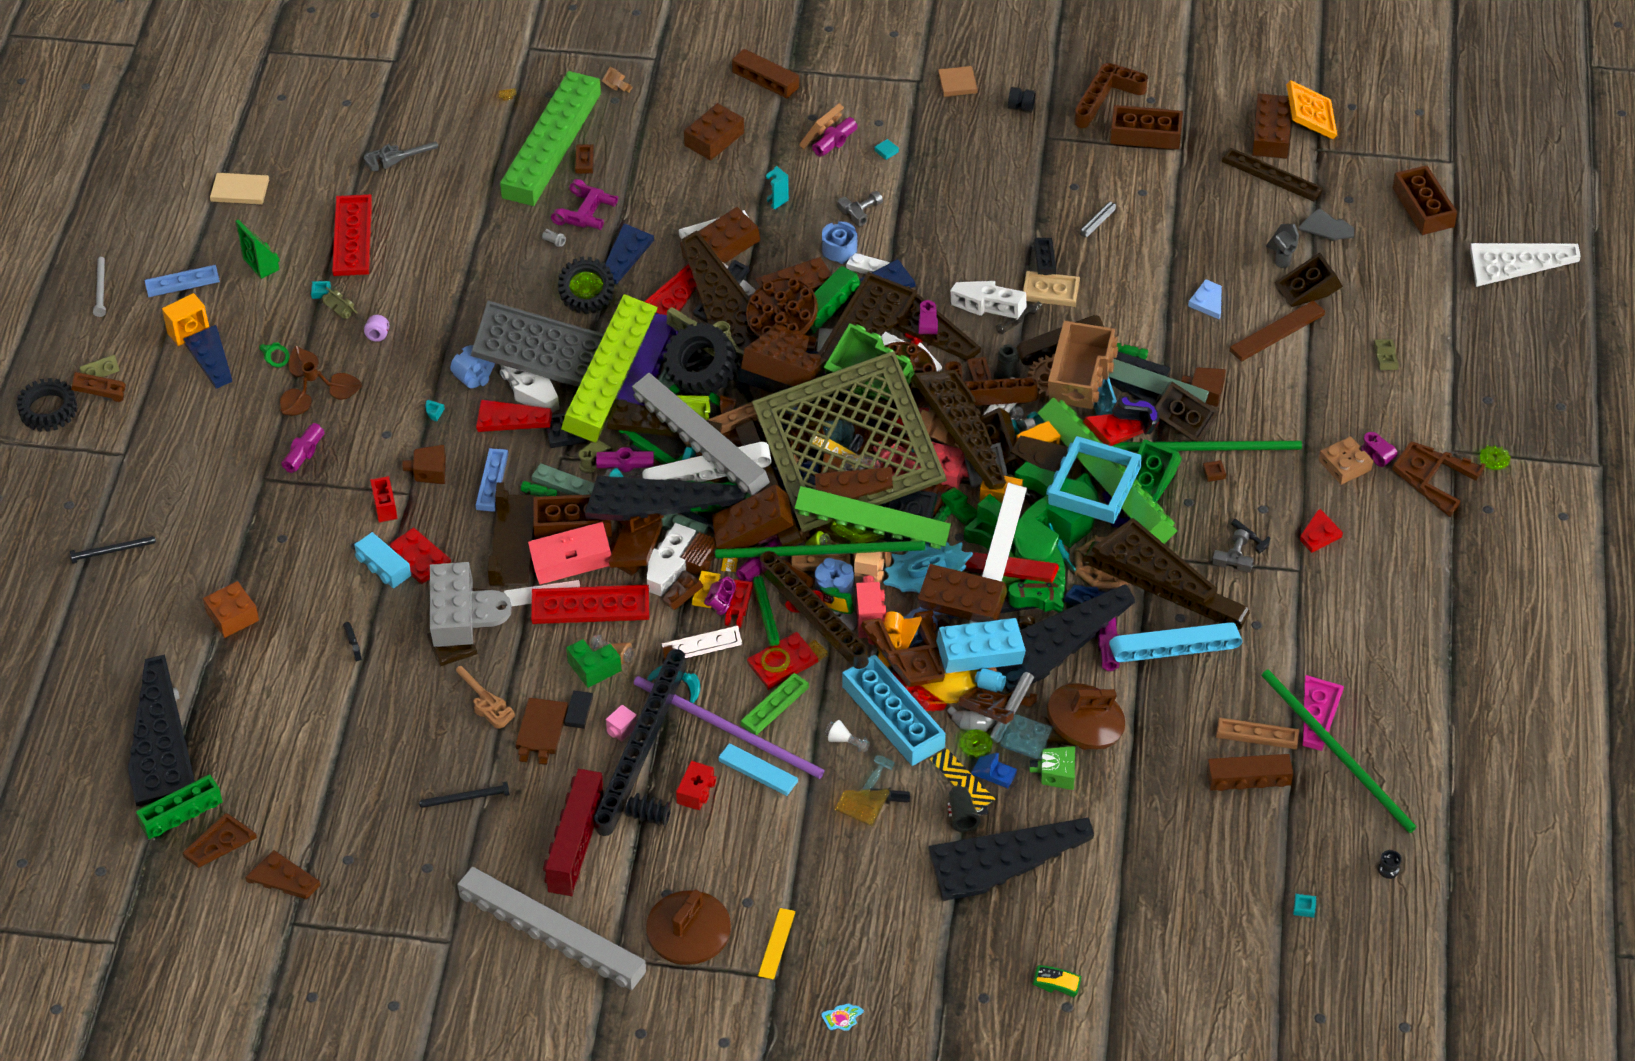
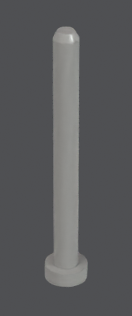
M102 256L97 259L96 306L93 307V314L97 317H102L106 314V308L103 306L105 259Z

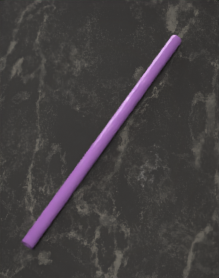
M637 676L634 680V685L649 693L651 692L654 683L640 676ZM674 695L671 704L819 779L823 776L824 770Z

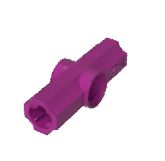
M848 117L837 126L828 127L824 132V136L812 145V150L815 154L821 157L826 155L835 146L840 148L845 143L846 138L857 129L854 119Z
M310 424L300 438L296 437L293 440L290 452L281 462L282 467L287 472H296L306 458L310 459L313 456L316 444L325 434L324 429L319 424Z
M623 447L617 452H597L596 465L597 468H618L621 472H630L633 468L654 467V451H632L628 447Z
M774 537L764 547H781L783 545L779 537ZM749 557V560L736 571V576L739 580L751 582L754 577H757L762 572L760 557Z
M1116 617L1108 622V626L1099 630L1098 648L1101 651L1102 668L1106 669V671H1114L1119 668L1120 663L1115 660L1109 646L1110 640L1119 636L1116 628Z

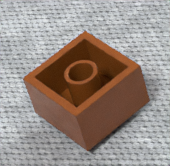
M238 581L203 598L207 615L224 638L259 621L256 605Z

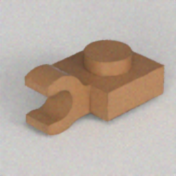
M609 67L602 80L603 83L616 91L620 88L630 93L633 88L630 84L623 81L625 76L613 67Z

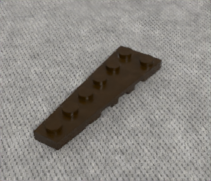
M615 399L607 423L608 429L680 437L678 432L674 433L666 422L662 423L654 412L650 413L644 405ZM706 420L721 433L722 423Z

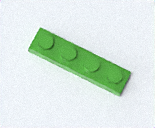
M793 673L741 720V726L757 736L809 688V683Z

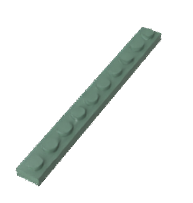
M541 463L531 476L533 482L568 495H589L592 493L595 484ZM679 514L664 515V518H662L663 526L661 529L665 531L672 529L674 524L677 523L696 530V534L700 532L706 535L708 532V525Z

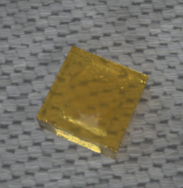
M515 88L497 92L498 99L503 98V101L512 100L513 96H516Z

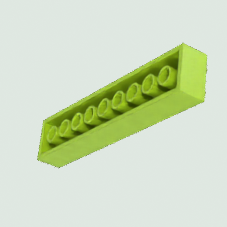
M623 295L566 412L561 430L597 443L613 408L615 399L619 395L658 307L628 295Z

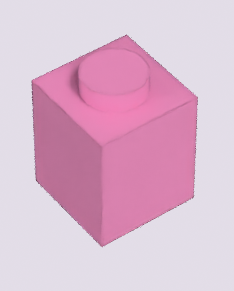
M621 705L606 719L608 734L622 742L633 732L637 723V715L624 705Z

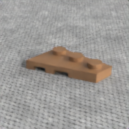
M839 103L815 122L799 146L805 149L826 128L832 126L834 122L836 123L841 118V112L844 107Z

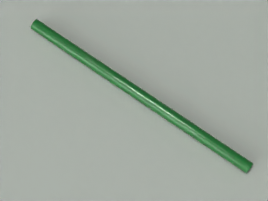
M1301 440L1153 442L1175 451L1302 450ZM1120 442L1113 445V447L1126 451H1139L1142 442Z
M925 541L716 549L715 557L716 559L761 557L763 553L768 551L774 552L778 556L925 551Z
M1269 669L1265 670L1261 676L1407 832L1412 833L1417 826L1277 677Z

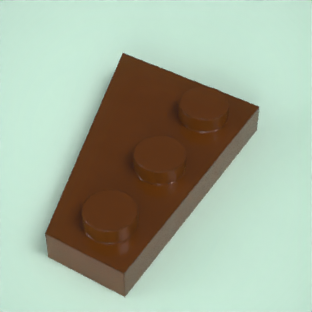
M226 812L183 852V856L200 868L256 839L257 835Z
M275 850L245 877L248 883L253 884L255 882L262 884L263 887L268 889L276 888L283 890L285 894L306 900L321 886L319 880Z

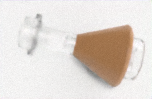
M600 634L593 636L591 646L594 649L611 644L621 657V665L632 661L635 649L632 648L630 642L612 644L602 640V635Z

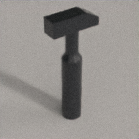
M1237 519L1231 522V525L1236 529L1247 531L1249 539L1259 544L1255 547V551L1259 554L1269 547L1271 540L1269 536L1262 541L1253 531Z
M345 622L343 627L349 644L352 645L355 661L362 660L353 628L350 622Z

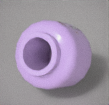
M382 315L369 317L364 328L366 337L375 342L384 340L389 331V322Z

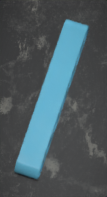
M1223 623L1116 636L1110 640L1109 646L1117 662H1128L1234 649L1242 644V638L1234 623Z

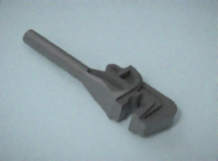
M435 141L404 151H399L397 145L390 146V144H386L382 149L366 153L364 161L372 171L379 170L378 159H380L383 168L388 169L405 157L436 149L438 144Z

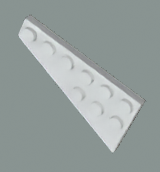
M1471 243L1470 245L1476 287L1579 262L1581 257L1578 244Z

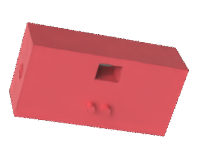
M603 522L528 542L539 585L610 566L609 560L612 554Z

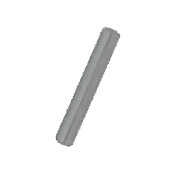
M1028 672L1023 673L1004 709L1014 711V714L1016 713L1034 679L1032 674ZM997 722L989 737L990 740L995 743L1000 742L1010 722L1007 724Z

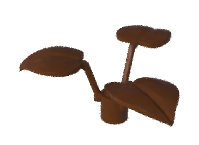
M295 346L291 352L288 366L290 373L295 377L304 376L303 390L301 392L299 389L293 388L283 393L280 399L281 413L294 416L307 411L312 402L311 397L305 394L307 381H314L318 376L328 386H331L329 389L331 396L340 400L354 395L361 388L362 383L356 377L347 373L334 374L331 377V382H329L322 375L321 371L317 370L319 364L317 356L310 351Z

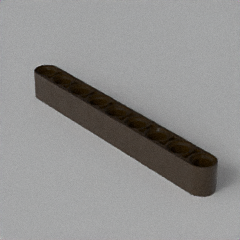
M752 418L735 426L742 446L763 442ZM771 462L769 466L762 468L766 471L770 483L760 491L775 484L782 489ZM793 514V526L777 533L783 546H796L803 542Z
M1098 541L1091 543L1083 557L1085 563L1091 567L1218 623H1234L1238 630L1242 629L1250 614L1246 606L1220 594H1215L1205 603H1201L1092 552V548L1099 543Z
M771 551L763 553L760 557L764 576L854 668H865L869 663L866 645L776 553Z

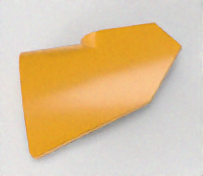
M887 612L885 614L884 626L895 650L909 648L921 623V616L904 619L897 612ZM878 649V658L889 668L891 664Z

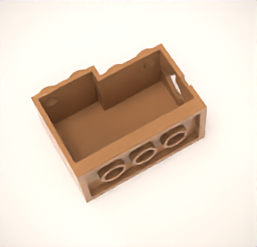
M1070 321L1063 322L1048 379L1049 401L1054 397L1058 401L1063 400L1070 406L1093 409L1094 402L1097 403L1099 399L1098 388L1102 387L1103 379L1108 380L1109 373H1113L1114 370L1113 359L1117 357L1118 337L1115 336V329Z

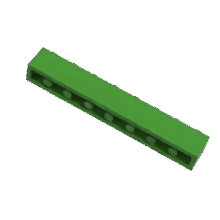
M800 486L795 510H798L799 515L809 517L810 513L817 515L816 519L828 521V518L836 520L835 523L846 526L847 523L854 524L855 529L865 531L866 528L873 529L875 534L884 535L886 532L892 534V538L903 540V537L911 539V541H925V543H929V547L939 550L941 547L946 546L951 526L950 523Z

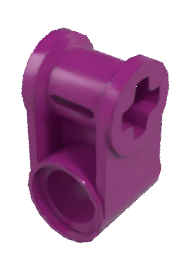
M925 300L920 304L919 334H937L936 304L933 301Z
M1368 432L1364 435V444L1361 446V451H1365L1377 466L1384 467L1397 457L1396 448L1377 433Z
M725 577L712 583L704 600V604L715 609L719 616L723 615L730 607L732 596L736 590L734 580L730 577Z

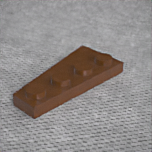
M892 467L815 474L816 490L857 500L861 496L872 495L893 488Z

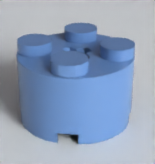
M843 221L834 225L830 223L822 230V255L840 264L847 263L849 258L857 253L856 229L850 223Z
M473 345L464 347L460 355L457 353L450 367L453 375L468 388L486 385L495 365L493 362L472 357Z
M826 558L816 568L815 590L820 591V587L838 588L840 593H849L852 596L854 592L852 565L841 560Z

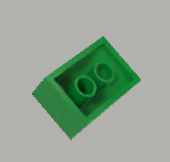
M239 219L236 220L243 260L261 279L280 270L278 264L280 259L277 253H273L269 245L263 242Z
M1144 439L1137 453L1141 455V468L1136 476V480L1142 485L1141 488L1146 490L1153 497L1152 500L1157 503L1174 477L1182 458L1178 451Z

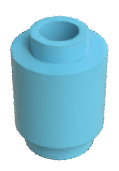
M982 668L976 674L975 683H977L978 688L1002 692L1006 683V676H1003L1000 672Z

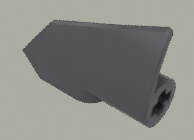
M1322 209L1315 211L1299 226V231L1325 237L1331 241L1354 238V227L1342 219H1334Z
M1281 224L1266 245V247L1276 251L1275 264L1280 268L1290 266L1292 253L1297 248L1299 233L1295 224Z

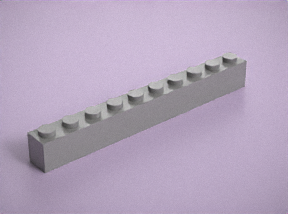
M648 373L632 386L635 392L634 397L639 403L643 402L650 413L654 412L662 423L666 422L674 433L678 432L684 442H689L696 452L700 451L706 461L709 463L713 462L719 472H724L732 483L736 482L744 493L748 492L753 496L770 483L764 469L653 375Z
M473 866L458 883L459 896L464 901L472 902L482 911L492 913L497 919L510 923L517 930H523L533 939L543 941L551 949L563 952L566 957L574 958L584 967L594 969L602 977L614 980L621 987L633 990L646 973L645 960Z

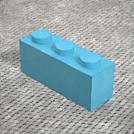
M373 532L354 544L357 560L360 563L366 564L368 569L372 573H376L383 583L395 588L411 577L409 563Z

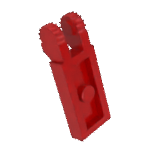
M734 579L736 590L732 596L730 607L726 611L724 625L730 626L732 614L738 615L736 625H738V628H741L750 601L753 582Z

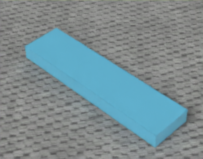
M730 743L718 757L719 762L786 796L798 783L797 777Z

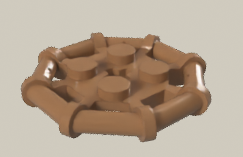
M1094 535L1092 539L1081 547L1075 548L1076 571L1074 574L1081 577L1090 586L1099 587V589H1115L1124 584H1130L1089 565L1083 566V557L1091 543L1094 541L1100 542L1105 537ZM1089 573L1091 575L1092 573L1095 574L1096 578L1094 579L1092 576L1089 575Z

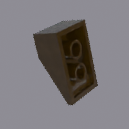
M1320 252L1275 282L1291 307L1328 297L1343 287L1337 275Z
M1173 381L1168 383L1154 405L1159 413V420L1194 441H1201L1219 411Z
M999 407L980 416V421L985 424L991 443L1001 444L1005 464L1018 459V457L1010 453L1016 443L1009 413Z

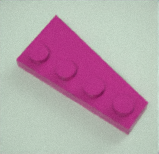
M1305 675L1304 707L1329 733L1344 686ZM1303 721V746L1322 751L1325 743Z

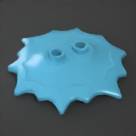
M946 542V546L941 547L940 550L931 548L929 543H926L925 551H908L904 555L892 554L894 564L884 569L888 574V579L883 583L886 586L898 588L901 592H917L920 594L929 564L962 572L966 568L965 563L972 557L973 553L962 551V542L953 546Z

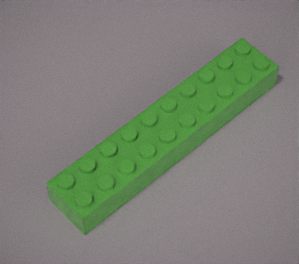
M571 71L567 72L500 182L503 199L535 206L601 95L599 78Z
M1053 397L1038 412L1045 422L1049 421L1061 435L1060 439L1067 447H1069L1070 443L1074 442L1076 436L1102 443L1087 428L1083 420L1076 415L1075 410L1063 400L1058 401ZM1078 452L1077 458L1113 497L1126 468L1119 463ZM1135 479L1122 509L1131 519L1134 518L1165 544L1178 531L1173 526L1175 522L1163 512V508L1152 500L1153 497L1146 490H1143L1141 488L1142 485Z

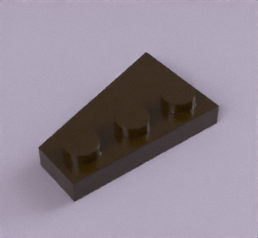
M1020 435L1010 453L1024 462L1056 472L1061 468L1062 458L1068 454V447Z

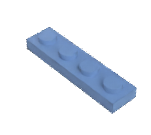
M216 265L145 280L148 297L220 282Z
M489 448L476 501V510L495 512L496 483L503 480L508 450Z

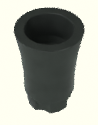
M1006 344L999 349L997 366L994 373L995 380L1010 379L1011 377L1020 378L1017 349L1010 344Z
M961 785L953 787L949 792L952 826L958 832L972 831L979 826L981 819L974 807L971 794L967 787H962Z

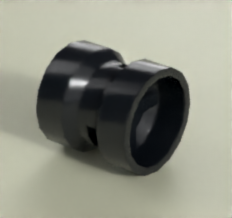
M1386 850L1381 855L1378 871L1384 878L1392 879L1398 876L1402 857L1397 851Z

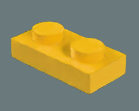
M701 571L699 580L704 587L694 594L692 605L711 608V606L704 604V600L708 595L711 584L721 580V574Z

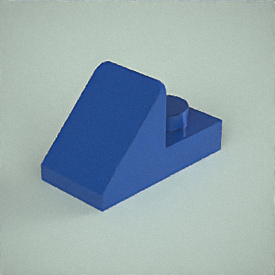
M997 752L979 757L971 774L1009 788L1017 773V769L998 762L999 753Z

